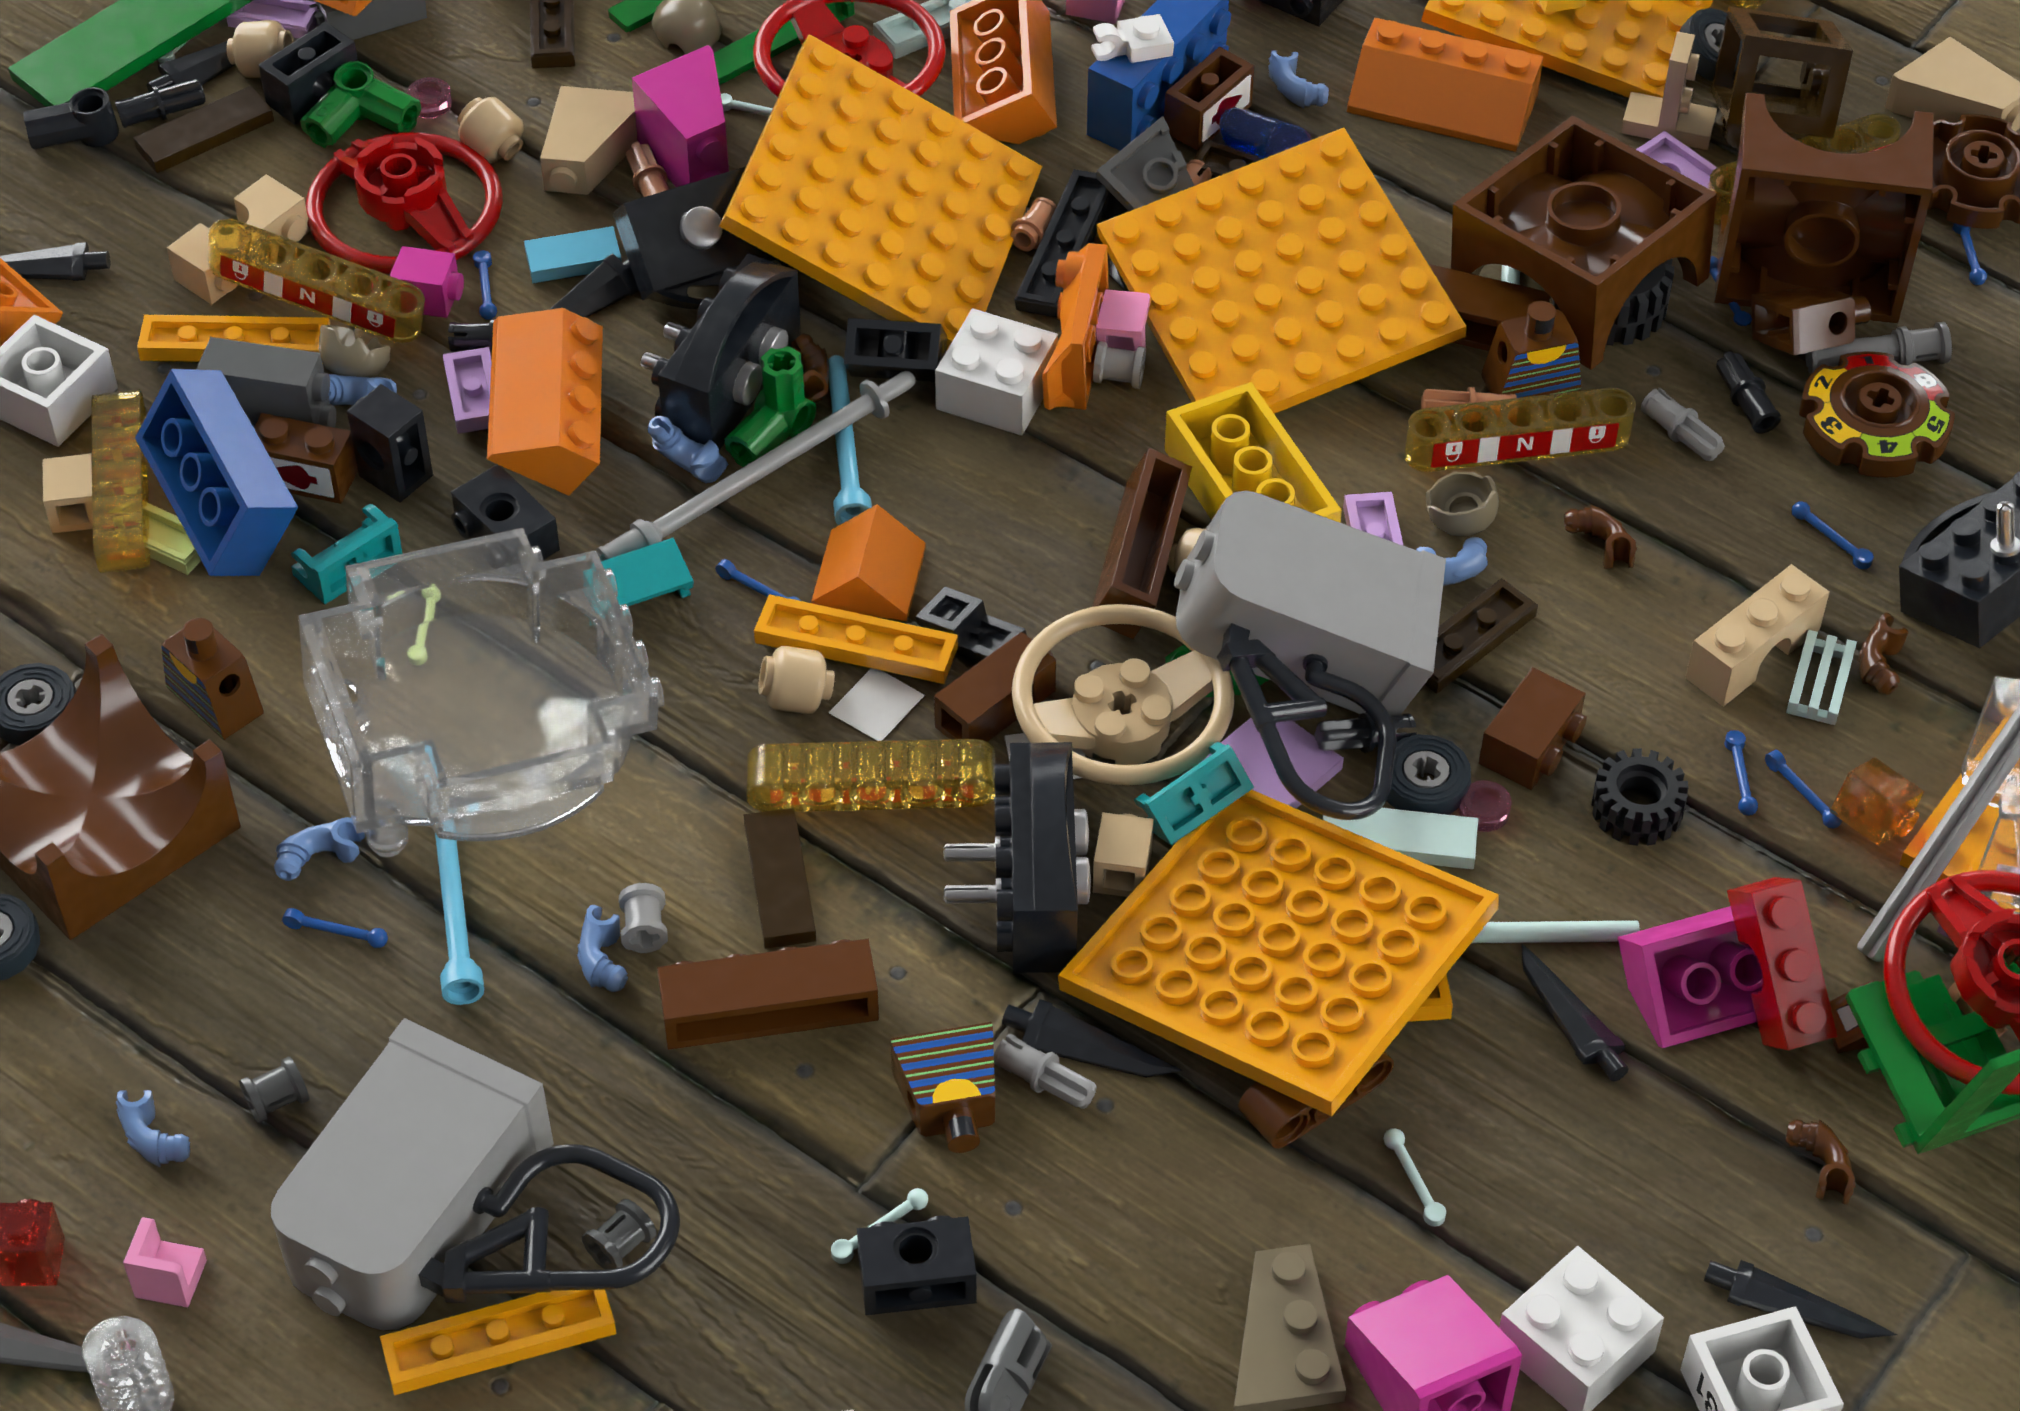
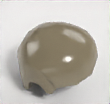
M663 0L657 6L651 21L655 35H657V38L666 49L670 47V44H676L685 54L707 45L711 47L720 39L722 31L717 12L708 0Z
M321 325L319 353L321 354L323 365L333 374L370 378L384 370L390 361V346L380 345L376 337H372L370 343L366 345L362 338H355L354 331L350 328Z
M1454 471L1439 478L1433 487L1427 490L1426 506L1430 519L1437 528L1450 536L1468 537L1484 531L1493 523L1498 512L1499 496L1491 476L1482 477L1474 472Z

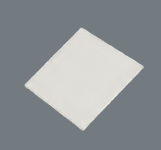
M871 668L829 711V714L881 743L925 695L891 675Z

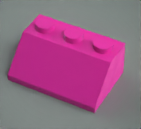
M1731 906L1618 937L1628 989L1659 1047L1666 1048L1757 1022L1751 993L1763 989L1762 970L1758 958L1750 945L1738 941Z

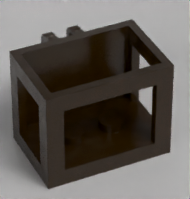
M1728 7L1711 94L1723 114L1721 120L1723 124L1720 125L1722 128L1720 131L1730 147L1736 149L1740 145L1743 105L1746 93L1765 95V103L1769 115L1784 132L1834 138L1853 50L1832 21ZM1759 30L1809 37L1811 41L1761 34ZM1742 40L1743 43H1742V48H1741V52H1740L1739 62H1738V66H1737L1736 76H1735V78H1733L1734 69H1735L1736 60H1737V55H1738L1739 46H1740V41ZM1760 55L1802 61L1801 86L1794 87L1754 81Z

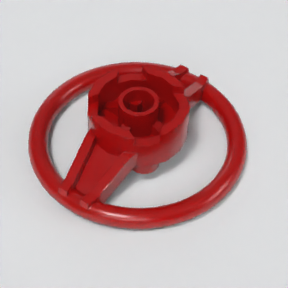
M788 0L776 8L763 22L756 35L753 47V58L757 73L764 85L777 98L784 86L785 80L782 79L773 66L771 46L778 31L789 20L793 24L801 45L810 34L918 96H922L936 81L941 73L946 55V45L940 26L934 17L914 0ZM866 2L891 8L910 18L922 30L928 43V57L921 72L908 84L893 76V54L888 46L875 36L869 35L868 30L863 26L852 25L844 28L826 4Z
M421 132L393 133L365 141L359 138L351 142V147L344 151L339 149L333 153L334 158L316 175L306 197L307 225L316 242L328 254L342 263L356 269L378 274H390L398 256L375 255L352 248L339 240L325 222L323 214L324 200L329 188L341 174H345L355 180L358 201L366 214L379 221L386 222V225L392 230H405L411 226L435 249L434 251L455 253L456 260L473 251L487 238L500 217L503 203V192L499 177L486 158L458 140L442 135ZM442 154L466 164L476 173L483 184L485 193L484 207L480 217L470 229L448 194Z
M1977 870L1952 875L1937 881L1921 891L1906 905L1896 919L1886 944L1884 983L1888 1002L1895 1020L1913 1047L1926 1060L1940 1071L1966 1085L1983 1067L1975 1065L1947 1049L1930 1033L1920 1019L1911 1001L1907 987V951L1914 932L1923 919L1931 913L1958 947L1957 953L1950 962V970L1962 999L1982 1017L1988 1026L2002 1029L2010 1025L2020 1042V974L2013 973L2005 965L2006 961L2008 967L2016 963L2020 968V914L2014 913L2016 909L2002 908L1981 893L2002 892L2020 896V874L1998 870ZM2020 1073L2000 1094L2020 1095Z

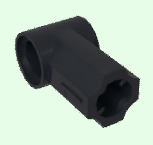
M85 88L75 93L68 103L23 112L24 123L32 149L81 140L87 146L102 147L114 141L119 134V127L109 96L101 88Z

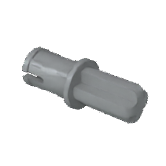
M1661 388L1658 390L1653 389L1644 398L1641 411L1667 430L1668 437L1673 442H1683L1706 461H1713L1718 454L1722 453L1725 447L1722 437L1698 419V413L1693 408H1684Z
M1008 1034L1006 1040L1002 1039L994 1053V1064L1030 1083V1088L1036 1093L1046 1090L1081 1109L1089 1106L1096 1093V1084L1061 1065L1057 1054L1053 1052L1045 1054L1040 1050L1038 1051L1012 1034Z

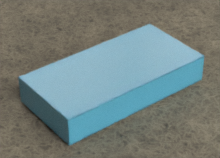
M613 226L524 241L532 283L590 274L602 263L603 259L612 253L622 262Z

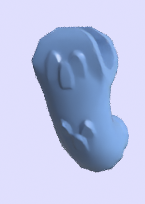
M1271 51L1270 64L1268 65L1269 77L1278 87V91L1288 100L1303 109L1304 106H1323L1328 102L1329 88L1322 83L1312 84V82H1306V79L1296 76L1298 52H1292L1290 57H1281L1277 54V51Z
M329 374L330 390L328 395L332 405H354L358 399L368 395L380 384L397 394L396 383L388 378Z
M656 416L650 420L648 432L652 437L653 447L664 457L690 472L704 483L715 482L724 472L728 463L719 454V448L712 440H709L705 445L687 438L681 429L672 425L669 418L664 416Z
M1468 538L1463 544V549L1457 553L1456 557L1446 558L1443 586L1470 579L1487 567V545L1481 538ZM1419 547L1416 549L1419 552L1424 550L1436 555L1435 551L1430 547Z
M345 817L331 823L308 827L287 837L276 848L278 860L275 862L274 869L277 876L287 881L297 878L305 862L309 861L314 853L322 851L335 852L338 859L344 863L353 862L360 853L359 847L353 841L360 842L365 838L361 824L355 819Z
M590 905L585 915L580 943L578 944L577 957L586 980L592 988L595 986L601 988L603 986L611 992L620 991L628 980V973L624 967L614 965L613 961L608 959L607 954L600 951L601 947H608L617 942L620 936V917L613 914L610 919L601 921L602 908L597 905Z
M126 1090L117 1092V1114L128 1138L127 1143L146 1161L161 1167V1164H168L169 1161L183 1162L190 1157L189 1137L183 1134L169 1136L168 1133H161L160 1130H152L147 1127L155 1118V1105L151 1090H144L143 1098L136 1102H128Z

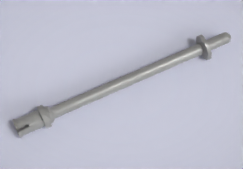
M904 371L879 386L869 380L861 382L859 386L861 397L657 520L650 522L638 519L631 523L629 531L596 549L599 561L601 562L661 542L664 537L869 413L880 419L886 418L890 413L888 402L914 386V375L909 371Z

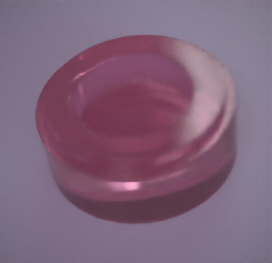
M435 77L421 78L413 82L407 89L408 95L421 102L422 111L418 117L436 118L448 112L452 106L450 87L442 79Z
M1484 780L1473 782L1460 800L1459 814L1460 816L1478 818V831L1490 832L1498 830L1509 820L1512 805L1511 796L1498 783Z

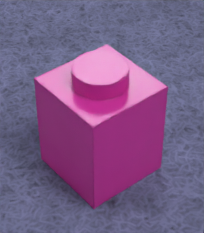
M402 246L389 276L394 310L447 318L454 300L459 301L461 299L464 288V276L462 273H458L455 253Z

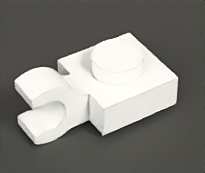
M1160 14L1118 21L1117 28L1110 23H1101L1093 27V32L1098 42H1103L1091 45L1092 52L1098 61H1107L1121 55H1127L1130 63L1173 56L1174 41Z

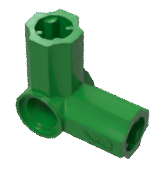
M351 61L337 68L334 73L335 84L300 120L302 130L311 138L312 142L326 148L328 145H334L356 120L369 119L396 133L410 132L416 126L418 116L422 110L420 100L374 78L371 67L366 63Z
M789 346L780 349L770 348L761 357L763 389L755 401L754 411L725 437L726 450L732 455L735 462L742 467L775 449L788 437L793 438L808 429L814 421L816 404L805 398L801 353Z

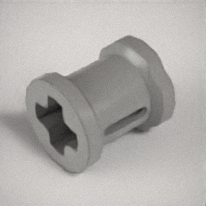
M1099 341L1094 360L1093 383L1101 384L1104 379L1131 383L1132 388L1140 389L1145 368L1146 348L1138 347L1136 351L1108 347L1106 342Z
M637 883L626 887L619 894V908L625 913V927L621 930V944L626 949L638 953H649L659 950L668 941L667 928L661 920V910L666 905L665 892L662 888L654 884Z

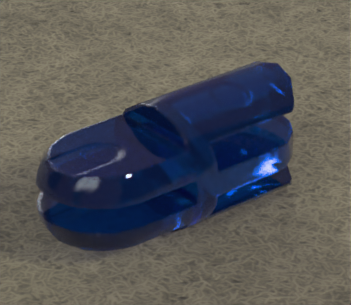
M1233 107L1225 110L1220 117L1219 126L1225 146L1263 159L1312 140L1310 134L1300 126L1249 110Z

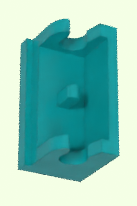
M368 504L362 508L363 513L368 518L362 521L360 528L314 557H311L301 548L291 553V556L297 561L296 564L291 566L293 576L322 603H329L403 555L397 522L392 518L389 519L375 505Z
M674 537L582 568V593L599 626L609 623L607 616H610L613 611L676 590L681 598L690 596L691 592L689 589L693 588L694 584Z
M1217 741L1209 747L1212 755L1153 796L1149 797L1142 793L1134 799L1135 804L1147 813V818L1154 819L1153 833L1172 845L1254 788L1230 745H1224Z

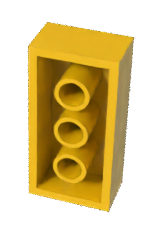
M1252 382L1166 412L1165 452L1169 457L1192 466L1188 486L1211 520L1225 499L1231 494L1239 491H1251L1339 523L1341 522V508Z

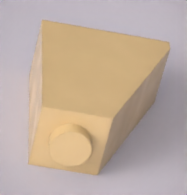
M1948 37L1893 74L1885 108L1890 112L1913 118L1915 111L1934 113V121L1944 119L1947 122L1953 123L1959 122L1960 115L1962 114L1988 115L2012 122V129L2017 131L2020 128V82L1952 37Z
M569 86L560 87L540 157L544 191L588 195L624 159L626 151L632 148L631 144L638 141L633 92Z

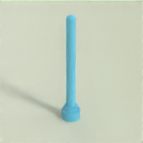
M833 355L828 359L832 414L850 403L844 359L839 355ZM853 424L835 434L841 490L834 499L833 507L835 521L838 526L872 507L870 496L860 488Z
M440 797L433 802L432 810L449 961L445 964L440 974L443 999L451 1004L463 1005L473 1003L483 996L484 981L481 968L470 958L453 805L448 798Z

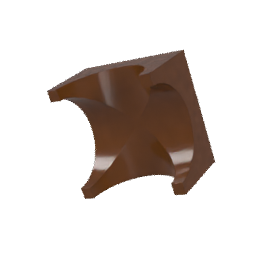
M1746 93L1729 215L1721 214L1719 224L1718 264L1714 303L1729 304L1735 302L1739 306L1751 307V294L1826 286L1853 297L1865 296L1871 308L1870 320L1899 323L1933 191L1934 113L1915 111L1912 124L1905 135L1885 148L1866 153L1843 154L1819 150L1795 140L1773 121L1766 108L1764 94Z
M1572 116L1453 203L1451 269L1479 275L1485 265L1501 264L1529 276L1552 297L1560 310L1563 311L1577 337L1580 364L1592 370L1603 361L1608 336L1625 301L1642 279L1655 267L1676 257L1683 271V279L1698 287L1709 278L1717 193L1581 119Z
M103 634L98 635L85 644L86 663L83 677L76 693L63 712L46 729L29 741L0 753V868L69 940L89 929L241 828L222 751L210 739L193 750V757L180 749L147 711L127 679L113 644Z

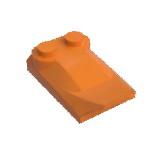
M1088 243L1079 252L1069 251L1066 260L1059 259L1057 263L1056 287L1063 288V292L1059 296L1057 317L1061 321V337L1042 373L1044 407L1048 410L1057 407L1082 410L1087 408L1093 383L1094 360L1097 349L1096 325L1098 324L1105 289L1109 290L1107 245Z

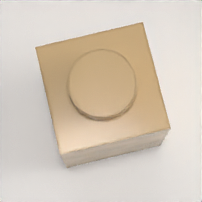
M91 453L43 459V503L52 534L101 528L100 485Z
M1102 812L1094 857L1093 893L1128 897L1148 875L1153 845L1154 819L1138 817L1133 814Z

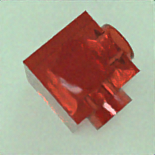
M22 1199L16 1203H0L1 1286H57L65 1236L53 1202Z

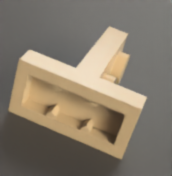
M1677 31L1669 61L1663 98L1635 92L1630 93L1622 123V134L1652 139L1666 131L1686 146L1708 150L1717 108L1691 103L1694 88L1686 87L1687 80H1695L1700 54L1692 53L1694 34Z

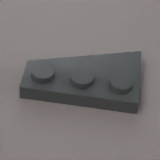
M1163 116L1102 165L1096 172V178L1128 211L1195 186L1186 169L1187 164L1181 151H1177L1169 134L1170 129Z

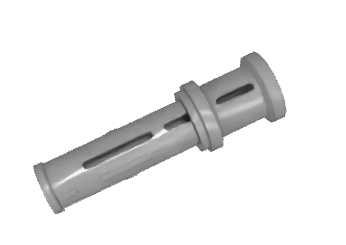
M1937 322L1933 328L1908 330L1906 326L1897 327L1889 335L1855 338L1850 344L1805 353L1806 366L1808 367V372L1812 374L1822 364L1831 367L1838 366L1841 355L1864 351L1894 355V360L1902 365L1937 360L1940 364L1950 362L1952 355L1951 334L1945 322Z

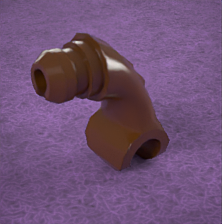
M803 333L791 342V348L801 353L805 398L816 404L828 392L829 361L825 347L822 349L813 342V338L810 335Z
M1590 504L1589 507H1583L1582 510L1570 509L1564 514L1565 530L1569 533L1583 532L1584 534H1590L1591 537H1599L1605 541L1604 569L1613 568V561L1615 560L1626 562L1628 568L1634 567L1637 551L1636 541L1626 532L1621 522L1604 510Z
M1884 613L1871 629L1859 650V673L1863 684L1868 683L1870 686L1876 687L1880 694L1888 695L1898 688L1900 680L1898 674L1890 670L1887 659L1882 654L1889 656L1900 652L1909 631L1906 628L1899 630L1890 628L1894 622V617L1889 613Z
M1798 1119L1789 1122L1785 1141L1791 1147L1806 1148L1805 1151L1813 1152L1812 1156L1819 1157L1825 1163L1820 1172L1815 1197L1823 1200L1825 1191L1836 1190L1843 1195L1842 1204L1848 1205L1850 1196L1853 1195V1188L1856 1185L1848 1157L1849 1152L1833 1130L1820 1119L1819 1123L1813 1121L1805 1123Z

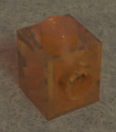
M1874 757L1849 771L1830 812L1880 846L1897 835L1904 837L1911 831L1920 815V812L1915 809L1925 791Z

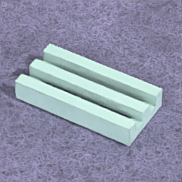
M1808 630L1786 713L1835 725L1857 641L1847 639L1845 646L1836 643V636L1827 635L1825 641L1817 639L1818 632ZM1816 652L1822 654L1810 703L1807 706L1799 704L1812 653ZM1836 657L1842 659L1829 711L1819 709L1831 659Z

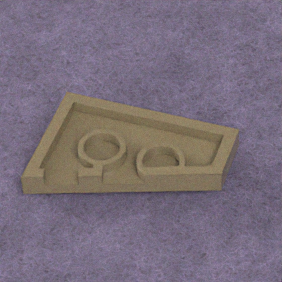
M1304 1244L1255 1251L1234 1411H1283L1345 1402L1346 1387L1311 1245Z

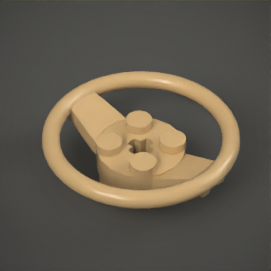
M1112 604L1094 606L1073 612L1054 621L1037 634L1025 648L1015 669L1012 682V699L1017 720L1030 743L1072 742V748L1081 749L1090 758L1095 753L1102 758L1115 760V764L1102 763L1072 751L1074 775L1111 785H1143L1180 775L1195 767L1210 754L1209 747L1222 740L1230 724L1234 708V689L1230 672L1223 671L1218 660L1192 649L1182 639L1176 626L1175 616L1144 606ZM1108 624L1143 626L1177 639L1192 651L1150 671V667L1145 661L1137 658L1128 659L1123 663L1102 665L1087 674L1079 676L1075 680L1072 698L1033 704L1032 685L1040 662L1057 643L1081 630ZM1214 690L1212 714L1207 726L1199 737L1185 749L1168 758L1142 764L1157 756L1161 751V744L1168 737L1170 723L1178 719Z

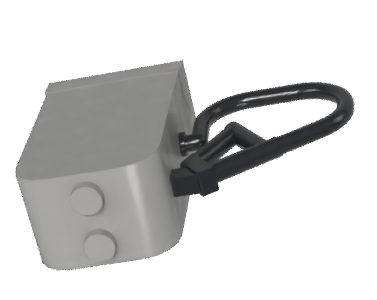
M1251 491L1234 492L1225 499L1207 528L1201 532L1196 545L1187 559H1184L1178 568L1174 581V587L1180 589L1176 612L1177 629L1182 639L1192 649L1218 660L1223 671L1231 670L1281 783L1298 802L1314 812L1334 819L1359 820L1369 817L1380 810L1386 803L1392 787L1397 738L1390 716L1401 715L1434 673L1446 558L1424 550L1419 552L1260 493ZM1255 674L1272 680L1292 700L1267 703ZM1326 701L1359 714L1367 713L1374 722L1379 737L1374 785L1370 794L1357 802H1341L1323 796L1311 789L1295 771L1276 728V723L1324 717L1327 713Z
M406 1018L401 1021L391 1034L388 1045L278 1189L271 1203V1219L287 1273L293 1286L303 1294L311 1297L314 1303L324 1312L332 1316H339L343 1313L368 1327L383 1331L400 1329L413 1323L424 1313L437 1294L444 1297L446 1303H466L467 1294L608 1290L633 1285L647 1278L662 1265L673 1249L680 1229V1213L676 1200L670 1190L653 1175L590 1146L579 1144L552 1146L554 1143L543 1083ZM567 1163L591 1167L643 1192L653 1200L660 1214L659 1233L647 1252L627 1266L609 1270H545L549 1212L541 1207L530 1208L527 1212L486 1232L484 1231L495 1217H503L509 1211L528 1183L537 1174L552 1166ZM525 1237L523 1270L468 1272L470 1264Z

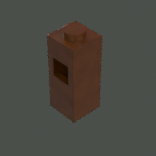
M1022 631L934 695L935 728L968 755L972 754L1017 720L1012 699V682L1019 659L1025 648L1032 641ZM1051 651L1045 655L1035 672L1032 685L1033 704L1040 703L1056 691V659Z

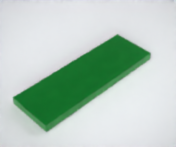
M119 0L8 67L11 79L45 107L68 103L75 93L85 88L96 87L104 91L111 89L253 0Z

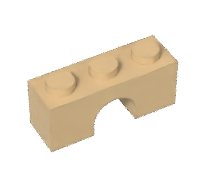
M266 174L234 198L239 229L231 232H216L199 223L167 247L174 281L211 305L240 284V282L220 275L221 255L260 269L310 232L307 225L308 215L304 197Z
M1791 564L1694 640L1686 679L1724 707L1756 681L1762 661L1774 646L1789 655L1805 642L1808 630L1816 632L1820 630L1830 591Z

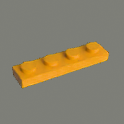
M144 315L137 350L140 361L199 362L210 337L319 353L321 325H330V320L324 317Z
M770 594L754 629V639L757 644L775 648L790 646L821 652L826 659L945 684L958 649L957 634Z
M567 1290L528 1295L380 1336L395 1396L617 1333L605 1290Z

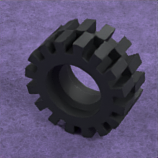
M1642 748L1632 749L1631 757L1628 758L1623 750L1616 753L1615 761L1608 757L1603 762L1602 769L1599 768L1592 796V814L1594 820L1601 819L1599 827L1604 832L1611 828L1614 829L1613 839L1620 842L1623 835L1630 836L1629 845L1638 846L1639 838H1645L1647 846L1655 845L1657 835L1665 841L1670 838L1672 830L1676 832L1680 827L1689 786L1688 781H1683L1685 773L1681 767L1673 770L1674 761L1668 756L1663 762L1658 761L1659 752L1650 750L1649 757H1642ZM1632 789L1643 790L1655 796L1659 802L1649 805L1636 804L1624 798L1621 792Z

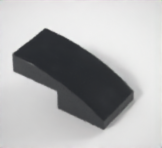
M944 587L915 616L917 624L921 627L957 634L958 649L956 653L977 664L1021 631L1027 635L1025 628L987 615L983 600L948 587Z

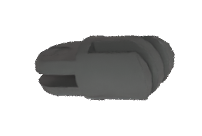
M1013 1309L1008 1311L1002 1319L967 1390L964 1403L965 1411L1021 1410L1053 1346L1025 1311Z

